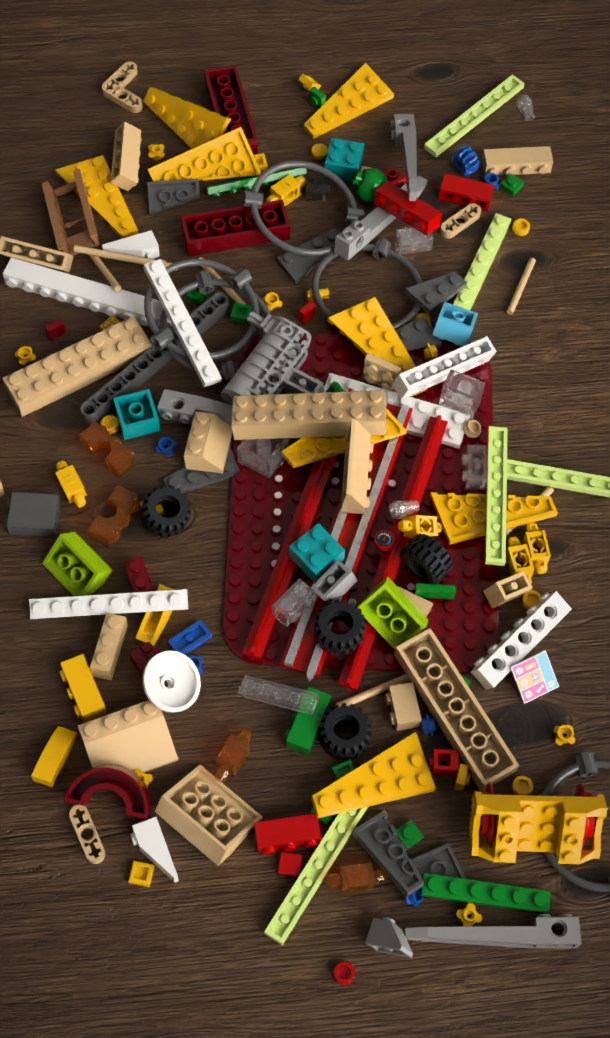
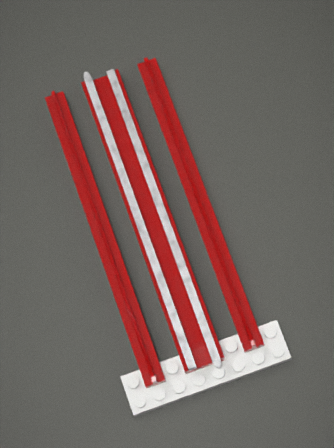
M329 373L324 386V392H326L333 381L338 382L344 392L385 390L386 408L407 430L406 433L422 438L390 531L394 537V543L391 549L383 551L370 589L371 592L387 577L394 583L401 563L400 551L407 545L409 537H404V532L398 529V523L404 517L417 515L440 445L444 444L460 449L465 434L463 425L469 421L470 414L410 396L401 400L396 392ZM404 435L375 443L373 453L369 454V460H372L371 472L368 471V478H371L370 490H367V497H370L369 508L365 509L364 514L340 512V498L328 533L345 549V557L342 563L353 572L354 576ZM338 455L316 461L312 466L242 651L243 655L262 660L297 566L289 557V546L311 529ZM310 580L280 662V667L305 674L308 681H311L313 677L319 679L328 653L327 648L324 650L320 648L321 643L317 644L316 636H314L316 614L320 612V608L323 605L326 607L329 601L335 603L337 599H339V602L347 600L350 589L342 596L323 601L311 590L315 583ZM366 619L364 638L359 647L356 646V650L353 652L349 650L338 681V686L354 691L358 690L377 634L376 629ZM339 620L328 625V628L333 633L336 631Z

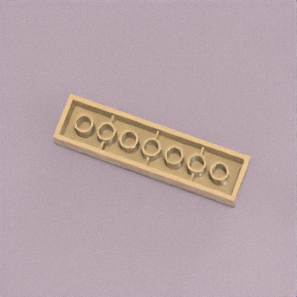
M133 316L3 377L4 386L21 417L127 367L147 351L152 344Z
M385 390L233 396L232 431L234 440L347 436L352 419H356L370 435H386Z
M431 628L397 646L394 656L410 681L413 682L415 689L453 749L459 750V758L462 763L469 765L468 772L471 773V777L479 790H485L488 782L494 785L516 772L520 765Z

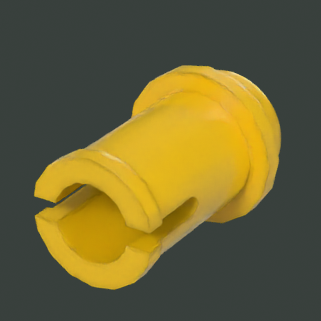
M312 288L306 291L307 301L314 302ZM328 288L319 289L322 300L329 299Z

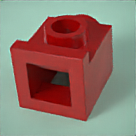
M394 166L391 168L385 167L382 170L388 181L401 188L406 184L405 175H402Z
M434 749L432 756L428 757V767L432 768V774L456 777L459 771V750ZM444 762L446 766L439 765V763Z

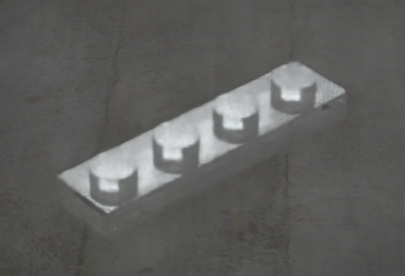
M248 675L244 676L237 692L239 696L311 715L319 700L318 693Z

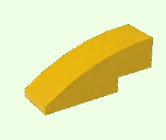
M159 584L157 591L174 589ZM173 610L146 612L135 639L145 643L150 642L154 646Z
M60 726L56 728L31 775L33 781L53 788L59 772L62 771L77 737V732Z

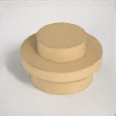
M476 420L467 421L463 425L464 433L470 438L478 437L481 433L480 423Z

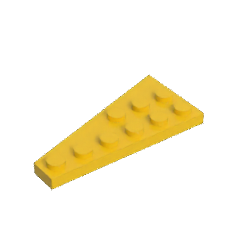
M365 63L304 123V130L312 139H315L393 99L394 93Z
M149 87L143 100L191 149L223 135L231 118L209 111L189 101H184L179 97L172 96L154 87Z
M241 127L148 169L153 181L184 179L204 181L261 174Z
M103 155L55 169L56 175L59 178L61 177L66 185L75 182L73 171L80 169L90 208L95 210L102 220L104 219L121 239L139 234L118 186L111 183V171ZM78 189L74 190L76 192V195L80 198Z
M376 297L328 317L327 321L331 325H335L343 336L346 335L353 342V345L365 356L369 353L401 368V373L416 367ZM427 389L422 390V391H420V392H418V393H416V394H413V395H411L410 397H413V396H415V395H417V394H419V393H421V392H424V391H426Z
M386 408V435H371L370 442L375 444L406 434L407 430ZM347 436L301 438L281 451V455L292 468L303 466L345 453Z
M434 492L430 493V498L449 545L486 535V494L455 495V493H448L447 495H440ZM508 495L506 502V530L557 516L558 512L551 496L515 497V495Z
M417 733L411 734L314 794L311 801L316 817L321 818L434 792L436 787Z

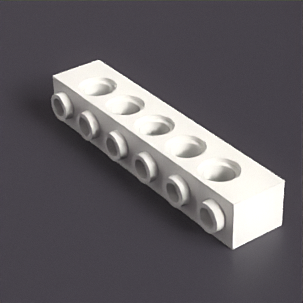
M484 337L399 374L392 385L402 400L488 362L497 351L489 338Z
M557 591L550 594L547 592L539 598L540 603L529 608L526 611L528 615L524 619L520 618L513 624L515 628L511 632L507 631L500 637L502 641L498 645L494 644L487 650L489 654L485 658H479L474 663L475 668L471 673L486 690L494 688L511 671L510 667L519 663L572 609ZM544 609L547 610V612H548V617L545 616V614H544ZM531 622L535 624V630L531 627ZM518 635H521L522 643L518 640ZM505 647L509 650V656L505 653ZM492 660L496 663V669L492 667Z

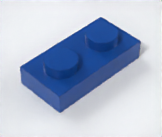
M200 619L168 640V645L173 651L186 655L212 638V634Z

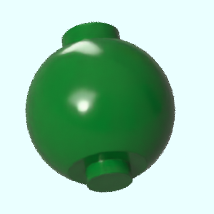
M369 168L365 169L362 173L356 171L351 183L355 185V192L362 201L374 203L375 190L386 183L388 179L382 171Z

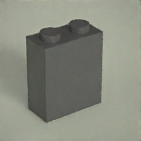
M12 492V497L8 499L7 503L9 516L5 517V527L8 528L9 534L56 538L61 505L59 495Z

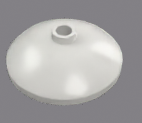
M164 651L155 655L149 660L143 672V687L148 699L154 706L163 711L172 713L183 711L189 708L199 695L201 681L198 669L189 657L180 652ZM164 681L168 683V687H165Z

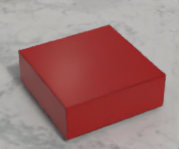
M310 301L299 310L298 321L301 324H305L315 315L316 304L313 301Z
M281 852L278 875L298 878L302 855Z

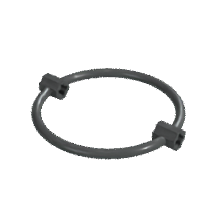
M285 161L272 165L263 171L254 182L251 191L245 190L243 205L250 207L252 217L263 235L281 249L303 256H320L333 252L335 243L319 249L295 247L277 238L264 225L258 209L262 207L263 193H259L258 190L268 176L281 169L292 167L306 168L327 176L339 186L348 200L350 207L345 209L344 221L352 224L356 219L361 221L365 216V210L357 208L355 199L347 185L336 174L323 166L307 161Z
M377 239L376 245L367 244L360 250L373 251L372 256L381 262L386 260L387 256L394 258L408 269L416 285L422 283V279L412 263L401 254L390 249L392 243L388 239ZM334 251L320 261L312 277L314 300L327 318L334 314L326 307L320 296L319 278L325 266L339 256ZM416 302L412 310L403 319L391 324L394 330L405 326L417 315L421 307Z
M206 259L181 260L165 267L168 274L188 266L211 267L231 276L228 280L231 287L238 291L243 288L251 302L252 311L259 315L258 301L253 289L249 285L252 277L247 269L241 268L236 272L224 264ZM150 282L144 298V312L147 323L154 334L150 338L153 346L159 350L168 347L172 351L188 357L184 348L173 343L175 337L172 331L166 327L159 329L156 325L151 310L154 288ZM251 323L245 336L235 345L222 351L209 352L212 360L230 356L242 349L253 337L257 326Z
M200 271L195 275L196 281L181 287L177 292L181 297L196 288L203 295L214 291V286L233 288L228 280L212 279L210 273ZM243 288L239 291L248 296ZM255 294L259 308L266 318L268 314L271 315V312L264 301ZM164 308L160 316V329L163 327L167 328L168 316ZM166 347L176 361L187 369L196 372L190 361ZM227 361L221 365V370H218L221 377L224 378L225 384H228L240 368L237 367L236 362Z
M583 752L576 755V764L556 774L548 782L540 796H550L555 787L573 773L579 772L580 777L587 778L598 773L597 768L610 769V761L595 760L593 752ZM543 852L551 866L568 881L588 890L610 892V877L607 878L608 883H596L585 880L570 872L562 864H558L557 858L552 852Z

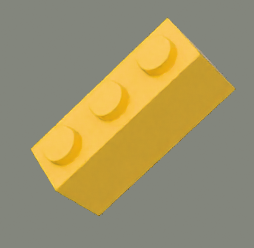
M84 654L61 662L62 670L59 673L62 681H67L69 688H66L70 700L74 699L76 705L73 707L77 717H82L85 723L107 714Z

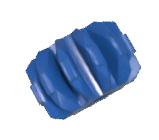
M460 147L452 154L453 166L456 167V170L461 175H470L479 168L478 156L475 154V151H472L471 147Z

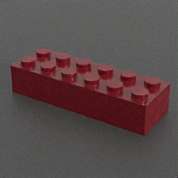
M237 66L204 70V85L212 112L231 118L224 134L241 127L252 153L258 154V140Z
M283 199L263 202L258 212L264 225L280 240H290L291 226ZM238 206L181 216V229L188 256L272 243L257 227L250 207Z

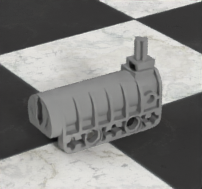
M253 311L250 312L247 321L259 327L258 334L262 336V339L222 390L221 396L224 402L233 405V396L282 393V382L294 366L299 370L307 359V348L311 342L310 333L284 317H272L268 314L266 318H263ZM303 336L306 337V340H303L301 344H299L300 338H303Z

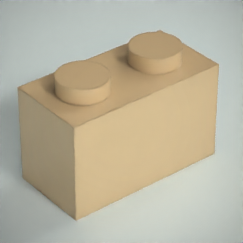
M522 571L494 583L483 592L491 607L495 608L522 596L533 589L525 572Z
M413 682L389 686L385 699L387 706L390 705L392 711L389 713L391 725L395 724L396 731L420 727L422 719Z

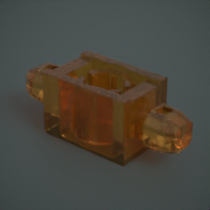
M243 728L237 736L230 735L216 759L218 767L215 773L216 780L220 782L226 781L229 773L236 776L250 752L248 742L251 738V731Z
M372 863L340 866L338 875L334 873L326 876V884L330 888L340 885L341 893L371 890L375 885V881L376 883L382 882L387 879V875L381 868H375L373 871Z

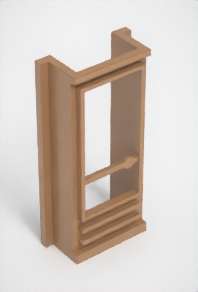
M80 169L73 171L75 182L53 190L48 181L42 183L57 248L59 251L63 250L72 256L80 254L74 252V245L90 248L100 246ZM78 189L85 217L64 225L57 197ZM86 220L88 230L67 238L65 228Z

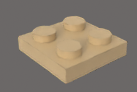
M368 353L364 361L363 379L370 384L396 392L392 384L397 376L401 374V368Z

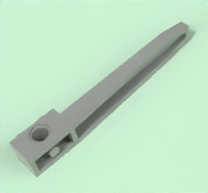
M394 114V120L390 121L391 140H394L395 147H402L409 201H416L417 148L414 114Z
M421 176L417 177V198L427 186L428 181ZM404 184L401 188L407 191V185ZM377 207L361 221L356 219L335 237L334 253L348 261L396 217Z
M164 389L157 407L160 417L165 420H176L184 424H192L195 412L214 413L229 425H232L233 405L201 396Z
M540 914L533 920L532 926L414 927L404 929V935L407 940L534 949L578 948L582 944L579 917H573L572 914H561L559 917H551L550 914ZM551 927H559L561 935H555Z

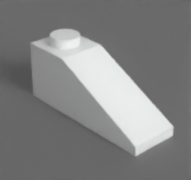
M152 230L102 245V250L148 259L160 257L159 245Z
M157 817L132 825L133 833L130 835L134 846L138 845L140 851L174 883L178 882V875Z

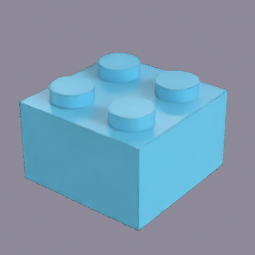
M444 302L432 335L440 340L453 342L457 346H466L478 313Z

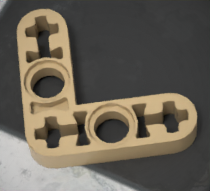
M130 61L124 63L102 84V93L106 98L132 113H139L143 109L142 99L124 87L136 77L138 73L137 65ZM117 78H123V79H124L123 81H120V82H119V81H116ZM120 95L126 96L124 99H119L118 97Z

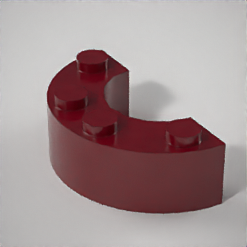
M115 764L99 765L86 771L70 785L64 798V802L85 806L90 802L95 791L110 789L122 797L126 806V815L144 819L151 815V798L145 783L130 769Z

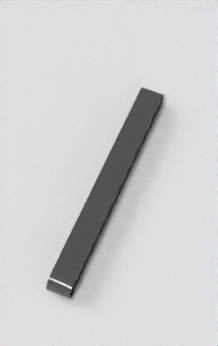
M215 293L190 314L199 335H202L228 312V296L225 293ZM173 328L171 330L175 337L173 343L184 348ZM151 346L86 400L80 408L83 422L87 425L97 423L115 408L113 398L133 393L171 361L173 357L166 347L159 350Z

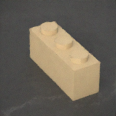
M106 613L90 665L93 677L112 680L128 628L125 616Z

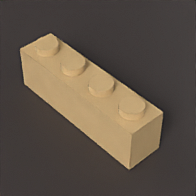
M124 121L115 130L111 183L129 191L137 185L139 180L138 170L140 167L139 157L141 154L140 144L142 138L140 129Z
M550 146L484 149L482 165L484 175L488 173H494L497 176L551 173L553 157Z
M3 236L0 238V255L70 273L74 256Z

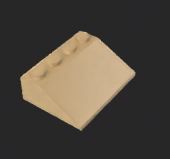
M356 419L351 420L346 437L340 512L364 514L365 509L369 508L370 497H367V490H370L371 478H368V471L371 472L372 460H369V454L373 453L374 442H370L371 435Z
M150 700L78 725L92 768L99 765L115 764L126 767L133 772L136 769H141L143 773L178 761L162 710L154 706Z
M201 765L197 766L162 795L155 810L161 818L217 866L229 857L254 829V823L260 822L263 818Z

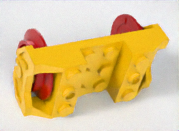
M488 782L485 790L475 791L472 795V811L470 812L469 820L471 856H479L492 862L515 863L517 851L556 852L558 864H581L591 859L600 858L601 831L608 809L604 794H597L595 797H592L591 793H586L582 784H578L575 796L494 795L493 785L491 782ZM479 836H485L487 843H479ZM586 838H589L590 846H584Z

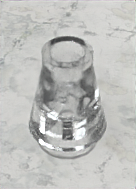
M528 95L519 97L516 104L517 108L526 121L533 120L535 115L532 99Z
M395 500L389 504V512L393 519L397 518L399 520L419 511L417 500Z

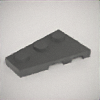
M198 179L147 182L150 215L200 197Z
M452 272L405 288L404 293L428 314H431L442 306L444 302H447L467 286V282L456 272Z
M424 316L395 330L407 352L423 351L426 349V343L428 342L430 345H435L436 348L442 347V342L432 335L433 329Z

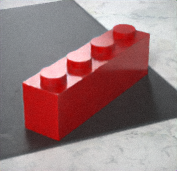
M387 181L375 190V205L427 236L440 227L442 212L417 197L416 201H409L407 191L392 182Z

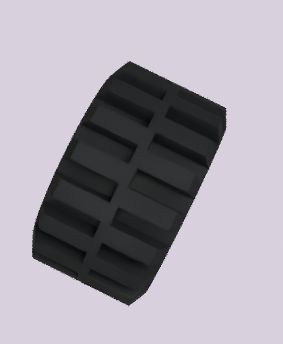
M161 485V488L156 486L153 491L150 490L140 509V519H143L142 525L147 526L149 533L153 531L154 536L160 534L161 538H165L166 535L173 537L174 534L177 535L183 530L190 517L191 507H189L190 500H186L187 495L180 493L181 489L177 488L175 490L172 485L169 488L166 485ZM161 504L171 507L175 512V517H162L156 511L155 506Z
M416 534L400 551V558L406 569L425 584H438L453 567L452 559L445 548L435 539L425 534Z
M337 599L335 603L329 601L326 607L323 605L320 608V612L316 614L314 636H316L317 644L321 643L320 648L323 650L327 648V653L329 654L333 651L336 652V655H340V652L347 655L349 650L355 651L356 646L359 647L364 638L366 624L364 614L361 615L362 611L360 608L355 609L356 604H348V600L339 602V599ZM334 621H344L349 624L351 630L346 634H335L328 628V625Z
M342 703L341 707L337 704L333 706V710L329 708L326 711V715H323L320 723L319 739H321V745L325 747L327 754L331 752L332 757L335 759L337 756H340V760H345V757L352 760L354 755L359 757L362 751L365 752L370 742L372 728L371 720H368L367 713L362 714V708L355 709L354 704H351L349 707L346 706V703ZM340 724H348L355 728L357 735L352 739L344 740L337 737L333 729Z

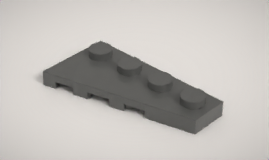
M333 228L297 247L303 249L328 247L335 243V237L340 233L336 228ZM287 251L277 256V262L296 285L303 276L306 277L311 272V269L318 265L328 254L303 256Z
M229 447L223 473L189 470L183 467L165 477L163 482L167 488L172 485L174 486L173 489L177 490L179 488L181 489L180 493L231 479L240 470L232 449Z
M384 810L355 828L352 835L405 897H408L423 887L424 881L412 859H409L403 842L401 843L397 837V831L394 825L390 824L388 814Z

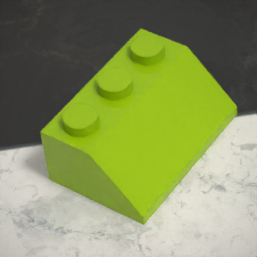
M76 532L60 534L42 563L73 596L91 595L105 583L112 572V569Z
M389 577L376 586L357 606L362 611L361 615L364 614L365 619L394 649L415 637L427 627L428 619Z

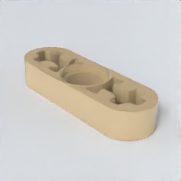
M474 203L469 204L447 219L441 225V236L447 239L453 238L480 218L481 207ZM461 218L465 220V223H458L456 220Z
M75 805L69 812L72 825L87 860L92 864H99L105 858L104 847L87 808L82 805ZM77 811L85 813L82 815L85 824L81 825L77 817L74 818ZM85 829L93 831V836L88 840L81 837V833ZM93 843L97 851L101 850L97 858L93 855L89 856L92 854L90 845Z

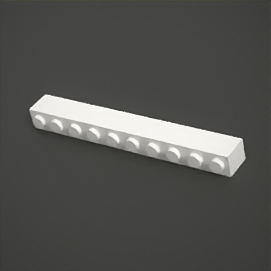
M12 257L3 272L5 284L12 288H20L26 292L37 293L43 297L54 298L60 302L71 303L77 307H85L94 312H102L124 320L134 316L139 324L146 327L149 326L144 312L145 296L122 289L116 292L112 286ZM152 298V315L160 329V316L163 306L160 300ZM167 318V328L172 330L173 326L169 318Z

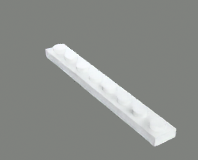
M161 259L144 264L143 269L203 386L206 387L221 382L222 377Z
M187 589L29 599L30 619L105 615L106 613L121 614L188 609Z

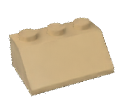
M195 412L184 452L186 469L223 473L233 434L232 426L214 413Z

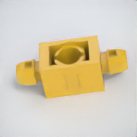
M290 174L270 187L271 195L265 201L283 199L284 205H288L301 196L300 188L305 185L306 179L303 176L293 178Z
M63 460L56 464L58 471L55 474L69 503L74 502L78 508L85 506L86 500L84 497L87 494L73 465L68 466Z
M414 515L404 517L398 523V529L404 532V537H414L419 533L435 537L443 530L442 524L437 522V517Z
M528 523L523 544H527L536 572L538 574H545L551 557L545 530L539 531L536 523ZM534 544H535L536 547H539V548H540V552H539V553H538V550H536V549L533 548V545H534Z
M511 537L508 540L506 552L510 574L513 576L524 571L530 584H532L531 578L534 566L527 544L521 545L517 537ZM517 558L518 561H521L524 564L523 567H521V564H518L516 562Z

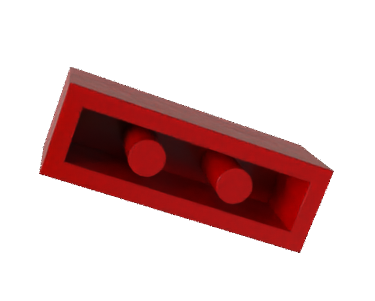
M445 174L438 200L462 206L474 203L479 205L481 210L488 212L494 185Z
M316 813L254 823L258 853H263V855H271L276 850L283 849L285 852L296 850V847L301 846L314 848L321 842L320 827Z

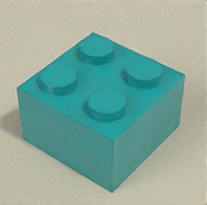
M331 138L325 168L332 171L341 180L351 181L355 172H360L364 155V143Z
M149 389L113 398L115 412L124 440L160 431L159 418Z
M318 523L289 546V557L316 583L337 560L341 562L344 560L345 549Z

